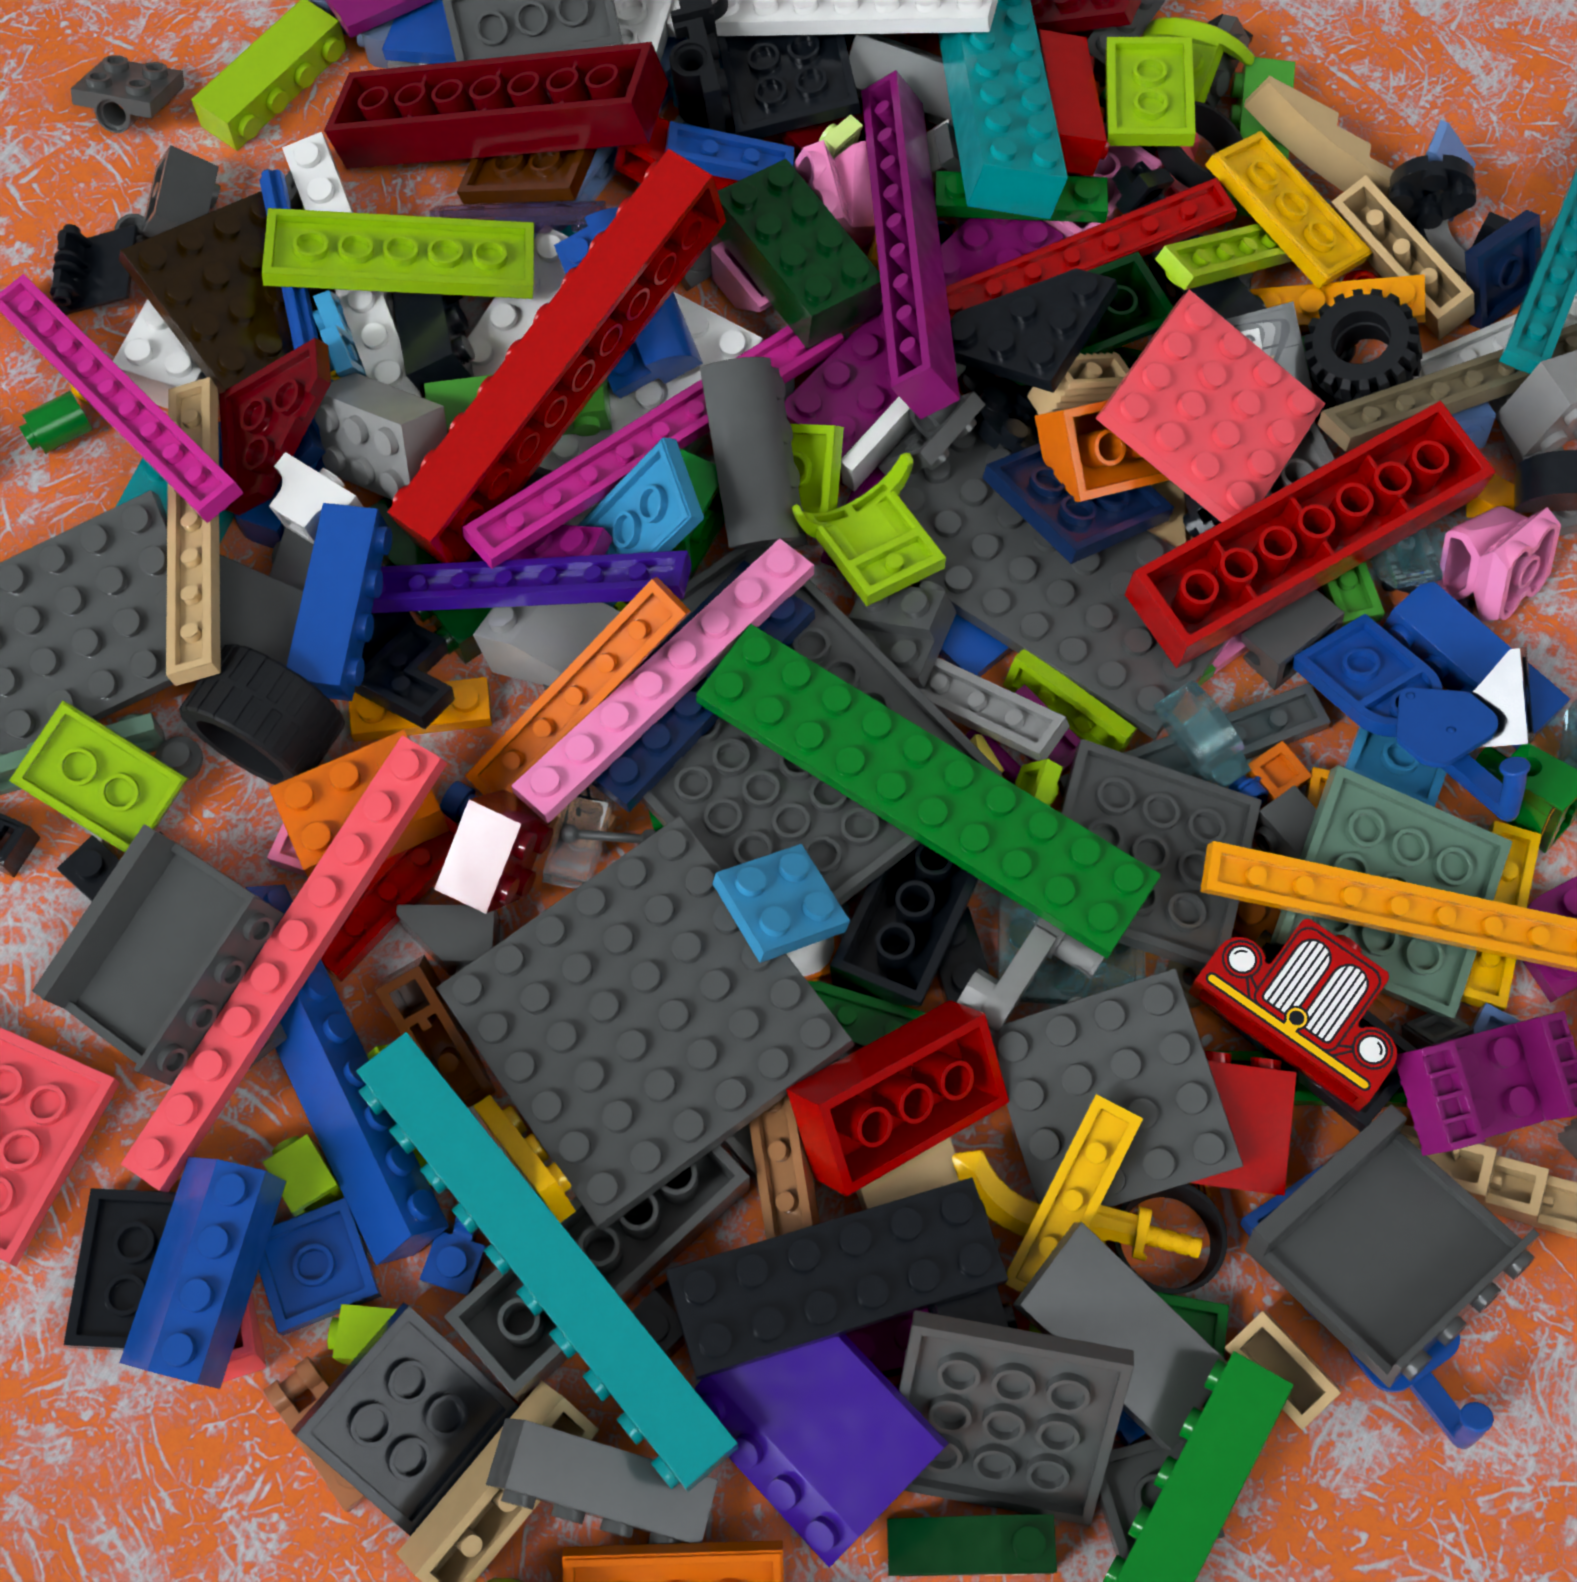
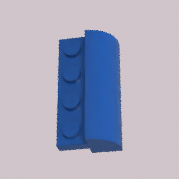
M618 207L603 209L584 217L588 225L586 228L554 245L565 274L570 269L577 267L589 251V246L598 233L604 232L616 217ZM674 292L670 294L608 375L607 379L611 389L617 397L622 398L658 378L666 384L703 364Z

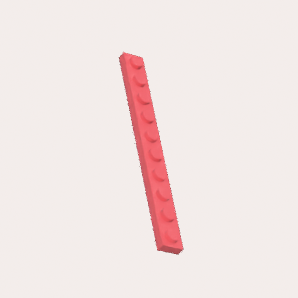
M402 735L274 929L272 935L127 1153L121 1165L157 1190L169 1193L185 1168L188 1157H192L446 767L447 763L442 758Z

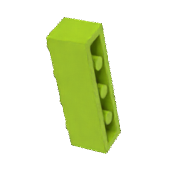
M308 0L297 2L191 99L201 127L238 151L246 142L253 139L260 129L274 116L284 111L288 103L301 91L308 88L315 78L329 65L336 62L342 53L347 50L338 19Z

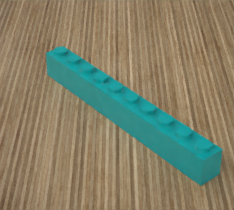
M407 1032L356 1070L366 1084L358 1091L376 1115L386 1110L396 1122L389 1129V1132L407 1154L417 1149L426 1160L427 1164L420 1171L437 1193L440 1194L448 1188L459 1204L451 1210L466 1230L472 1234L479 1228L491 1244L483 1251L500 1273L504 1275L512 1269L524 1284L516 1293L536 1317L542 1311H545L557 1327L549 1335L566 1357L570 1359L574 1354L578 1353L590 1370L582 1377L603 1402L610 1395L624 1411L616 1420L633 1442L638 1445L642 1440L646 1439L659 1455L651 1464L670 1489H673L680 1482L689 1493L739 1449L735 1439Z

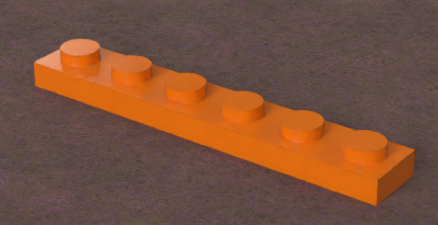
M658 577L651 579L464 776L483 795L503 789L514 794L511 785L616 690L691 611Z

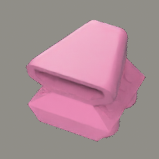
M824 140L803 147L794 161L793 167L859 248L867 246L874 238L875 223L866 141L849 146L834 159Z
M1497 506L1462 522L1445 534L1437 584L1457 600L1464 599L1471 593H1474L1481 622L1498 619L1506 620L1515 612L1521 600L1525 596H1535L1544 585L1547 577L1550 576L1561 524L1548 507L1530 517H1526L1504 506Z

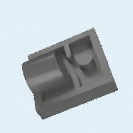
M107 56L71 88L72 104L94 108L96 118L102 127L113 133H122L140 117L152 119L184 87L183 71L167 68L165 64L159 62L141 64L130 62L123 56Z
M973 391L965 395L959 393L960 400L923 419H920L910 409L909 416L914 426L877 467L886 476L900 455L908 452L914 460L911 474L914 475L926 467L929 470L935 469L949 456L950 451L947 449L955 439L958 440L967 435L975 427L977 421L974 417L986 404Z

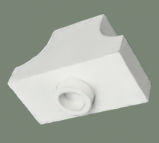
M286 452L274 466L282 477V487L269 507L286 528L312 544L315 541L323 503L363 507L357 496L343 488L345 486L344 483L325 468L317 472Z

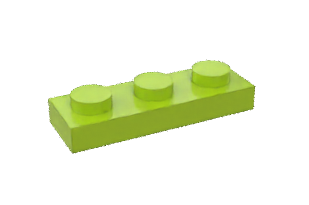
M1023 649L1015 656L1003 683L1004 687L1015 693L1025 684L1050 710L1066 717L1070 726L1069 729L1080 740L1084 739L1124 753L1137 728L1027 650Z

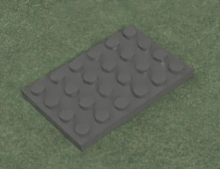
M150 490L0 562L1 754L27 748L28 744L36 741L62 700L67 701L98 721L174 685L166 676L167 514L159 495Z

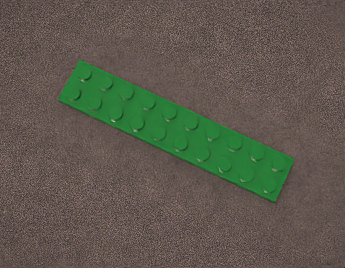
M752 624L747 627L696 694V703L1106 959L1109 958L1162 875Z

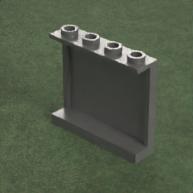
M144 824L32 991L43 1000L67 1010L135 1062V1071L171 1086L181 1070L186 1066L187 1061L210 1026L214 1023L217 1015L236 986L243 979L246 971L265 942L272 935L273 930L284 913L174 840Z
M1392 1104L1253 1228L1245 1247V1251L1388 1388L1402 1375L1409 1381H1412L1432 1360L1427 1351L1437 1341L1445 1347L1448 1346L1467 1326L1462 1317L1472 1307L1479 1313L1483 1312L1500 1294L1502 1290L1496 1283L1506 1274L1515 1280L1532 1263L1535 1256L1529 1252V1249L1540 1235L1533 1229L1523 1239L1519 1238L1427 1155L1422 1156L1421 1150L1400 1133L1407 1117Z

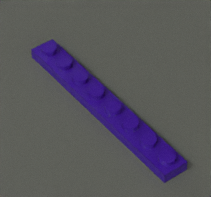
M685 550L506 560L493 569L485 561L381 566L383 588L380 597L374 598L371 613L631 601L655 577H658L679 599H684L692 562L688 551Z

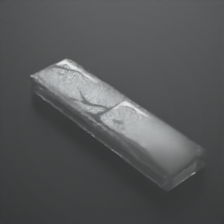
M592 784L561 811L543 871L542 882L576 889L595 876L605 841L577 839L573 843H567L560 837V830L566 824L575 825L579 830L608 831L616 802Z

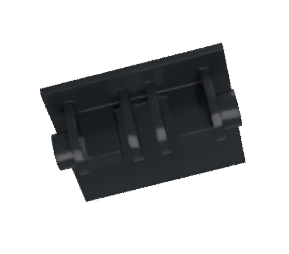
M72 224L64 225L63 229L58 232L57 249L59 251L54 256L53 283L50 286V294L53 296V301L57 304V307L65 315L129 298L132 277L120 263L119 255L120 250L136 244L138 226L131 225L89 238L82 235L80 228Z

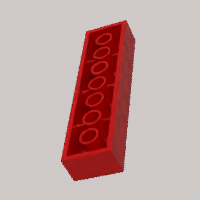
M1440 400L1135 570L1124 595L1177 669L1476 499L1496 471Z

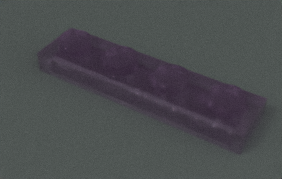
M606 201L436 205L429 212L430 217L534 222V233H550L554 229V225H571V230L578 232L588 226L584 217L606 209Z

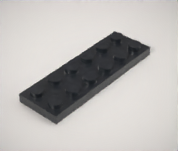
M972 1177L666 1270L667 1280L696 1380L914 1313V1310L920 1311L1006 1284L1008 1281V1276Z

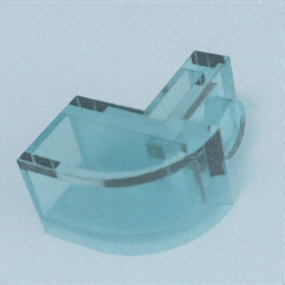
M1193 679L1153 705L1159 718L1164 723L1169 737L1188 756L1199 779L1226 788L1251 771L1242 752L1245 746L1236 730L1216 702Z

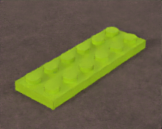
M268 208L262 264L263 286L533 299L534 222Z

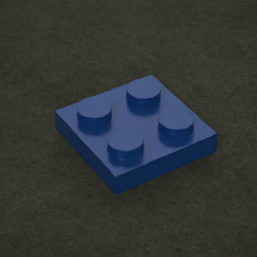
M345 1198L272 1226L258 1270L277 1331L280 1335L284 1336L339 1314L341 1304L361 1305L381 1297L361 1232Z

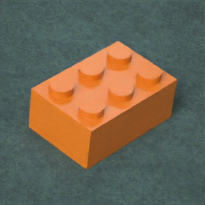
M405 730L269 787L275 805L308 878L400 737L403 735L408 738ZM432 789L386 859L449 831Z

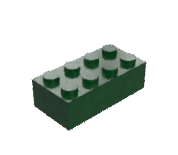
M787 158L718 191L726 223L719 230L717 236L807 349L880 312L882 293L879 271Z

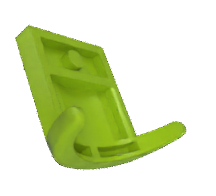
M1177 17L1158 18L1148 23L1142 37H1192L1194 101L1201 103L1206 101L1224 52L1247 66H1251L1255 60L1253 53L1233 35L1214 25L1192 19Z
M908 452L900 455L893 468L879 483L859 498L844 506L822 513L804 512L798 504L792 507L798 524L809 536L817 539L866 606L945 568V555L898 496L913 468L914 460Z

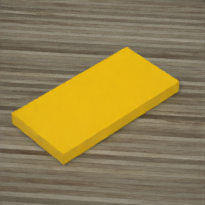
M1262 131L1213 154L1205 164L1212 174L1218 178L1223 186L1318 289L1364 263L1373 253Z

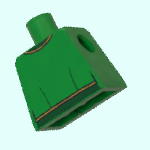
M1530 743L1522 744L1510 757H1523L1530 762L1531 768L1527 773V783L1520 813L1516 819L1507 823L1542 834L1539 849L1546 853L1572 825L1577 816V769ZM1485 747L1476 758V761L1503 783V774L1500 773L1499 766L1508 757L1493 747Z

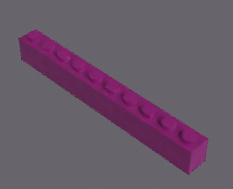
M895 70L862 90L861 94L891 388L920 419H923L960 400L923 103L898 71Z

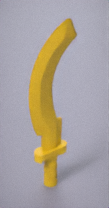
M982 1150L953 1154L951 1159L959 1181L973 1178L987 1216L1008 1231L1025 1237L1041 1204L1034 1203L1011 1190L998 1177ZM1100 1205L1089 1227L1103 1243L1110 1240L1132 1246V1258L1142 1261L1147 1259L1146 1253L1143 1252L1145 1244L1146 1246L1159 1247L1162 1250L1174 1251L1185 1256L1190 1255V1257L1197 1259L1202 1248V1238L1192 1237L1183 1233L1179 1234L1176 1231L1164 1230L1150 1225L1152 1209L1140 1206L1137 1214Z

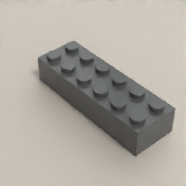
M718 1145L601 1231L597 1228L577 1197L570 1201L576 1212L562 1221L561 1225L623 1302L627 1304L750 1189V1176L721 1145ZM495 1269L452 1308L444 1318L507 1391L521 1403L530 1395L541 1380L544 1382L568 1358L549 1335L557 1327L545 1311H542L535 1317L516 1293L524 1284L512 1269L504 1275L498 1269Z

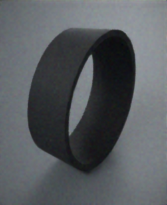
M1195 101L1196 133L1204 137L1214 147L1216 152L1243 140L1238 129L1224 114L1205 103ZM1156 146L1164 167L1176 180L1186 187L1191 188L1216 178L1211 171L1194 162L1180 146Z
M1184 1184L1123 1203L1120 1210L1130 1212L1136 1205L1148 1199L1159 1197L1175 1199L1191 1207L1200 1216L1207 1228L1210 1238V1254L1202 1273L1191 1283L1175 1289L1154 1285L1138 1275L1153 1291L1167 1294L1191 1292L1204 1286L1217 1274L1223 1264L1227 1251V1231L1218 1208L1202 1191L1189 1184ZM1114 1242L1116 1255L1135 1272L1127 1262L1121 1244Z

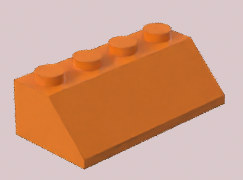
M1108 400L1035 415L1043 461L1048 467L1053 469V474L1061 484L1063 482L1066 486L1065 489L1074 497L1075 502L1169 481L1165 475L1096 419V416Z

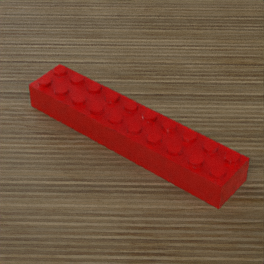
M669 148L659 161H655L649 166L641 185L632 196L626 197L621 202L616 217L604 232H600L594 237L589 246L588 253L579 265L566 273L562 280L561 288L552 300L538 309L531 327L521 339L511 344L507 350L504 362L494 375L484 379L478 389L476 398L465 412L459 413L453 419L446 437L437 448L430 450L425 455L420 470L411 482L400 488L395 494L392 506L387 513L416 546L441 563L466 562L471 556L474 549L463 538V526L520 492L628 351L641 331L651 321L726 223V217L712 174Z

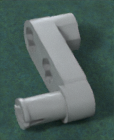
M1040 917L1001 979L998 980L978 968L967 983L957 1003L985 1013L988 1026L999 1032L1047 957L1052 959L1053 956H1056L1086 974L1090 979L1093 978L1105 957Z

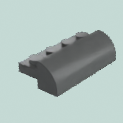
M767 357L734 358L701 366L700 372L729 548L757 550L772 546L779 538L792 548L808 545L806 532L798 524L792 511V507L795 504H798L802 509L798 488L800 474L797 466L794 464L791 446L793 431L790 422L787 420L784 403L786 388L780 376L779 368L772 367L771 360Z

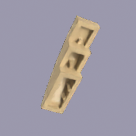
M1269 76L1245 100L1244 107L1277 141L1306 166L1344 192L1366 175L1388 198L1390 177L1394 170L1370 157V143L1337 126L1338 112L1272 76Z
M1404 1125L1400 1133L1420 1149L1421 1144L1417 1131L1412 1126ZM1481 1144L1427 1155L1491 1213L1577 1239V1182L1550 1176L1548 1168L1498 1156L1496 1148Z

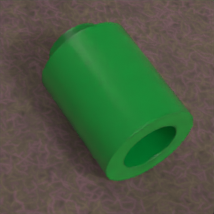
M70 390L22 414L26 423L19 426L32 450L41 447L45 454L93 430Z

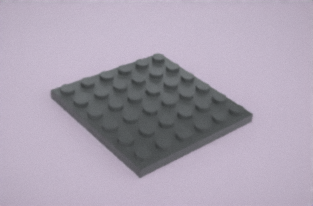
M678 816L436 987L551 1160L558 1165L572 1185L570 1188L601 1231L788 1095L787 1088L822 1070L854 1046L850 1036L787 954L759 963L712 884L716 872L722 869L681 816Z

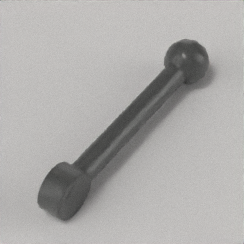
M566 824L560 830V837L567 843H573L577 839L640 844L656 833V831L646 829L642 834L579 830L575 825Z

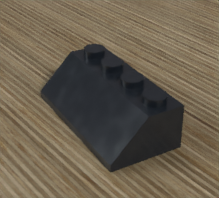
M920 844L868 884L830 963L832 985L885 1000L894 1005L921 1006L979 879L924 844Z

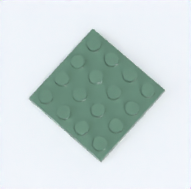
M1337 765L1330 770L1299 859L1493 901L1513 841ZM1281 910L1269 945L1282 949L1301 921L1311 919L1333 935H1344L1353 940L1362 949L1361 954L1388 972L1389 980L1380 993L1439 1017L1453 1019L1456 1017L1477 951Z

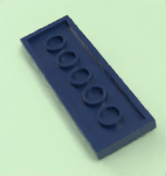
M744 560L639 667L751 564ZM793 594L774 610L758 628L786 646H789L815 619V609ZM720 662L591 784L627 812H630L643 799V796L649 790L651 791L674 767V764L697 743L698 739L716 723L719 717L696 703V694Z

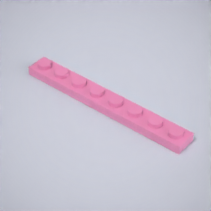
M779 538L512 784L511 787L514 794L548 824L653 724L662 718L674 704L694 688L727 655L750 624L758 628L774 610L814 575V564Z

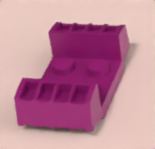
M1565 1011L1531 1018L1397 1054L1395 1063L1401 1079L1400 1084L1401 1086L1403 1085L1407 1098V1107L1410 1108L1414 1121V1130L1417 1131L1422 1156L1465 1148L1486 1142L1485 1138L1543 1121L1577 1115V1051L1573 1035H1571L1566 1020Z

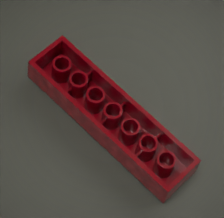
M652 42L349 72L324 132L346 169L649 144L668 86V80Z

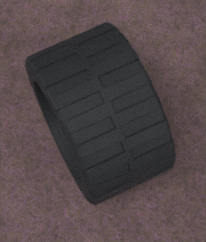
M229 644L222 647L221 673L200 679L179 708L183 721L200 739L234 764L273 785L318 767L345 727V721L340 710L317 687L268 655L238 644Z

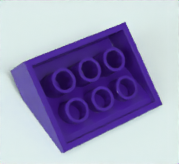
M845 1334L703 1378L694 1388L738 1443L739 1449L729 1456L730 1460L829 1568L949 1444Z

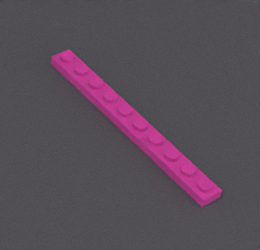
M24 274L0 292V313L206 523L210 522L243 494V491L236 482Z
M788 325L736 358H770L771 366L779 368L780 376L784 384L830 356L843 343L844 336L838 333L807 349ZM702 379L463 526V538L487 565L493 569L604 499L663 437L676 439L679 448L683 449L710 432Z

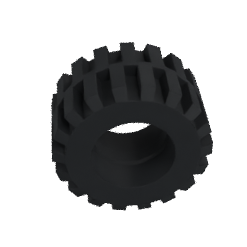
M1373 288L1370 294H1363L1362 289L1352 290L1353 296L1345 298L1342 293L1334 297L1335 304L1330 307L1325 303L1318 310L1320 319H1311L1308 325L1310 334H1306L1304 339L1305 356L1313 385L1316 391L1320 390L1322 398L1328 404L1335 400V404L1338 406L1413 380V376H1419L1422 368L1421 359L1423 357L1418 323L1416 318H1413L1411 308L1406 303L1400 306L1399 297L1390 293L1384 298L1382 290ZM1376 339L1388 345L1378 358L1367 363L1352 364L1339 358L1349 345L1359 340Z

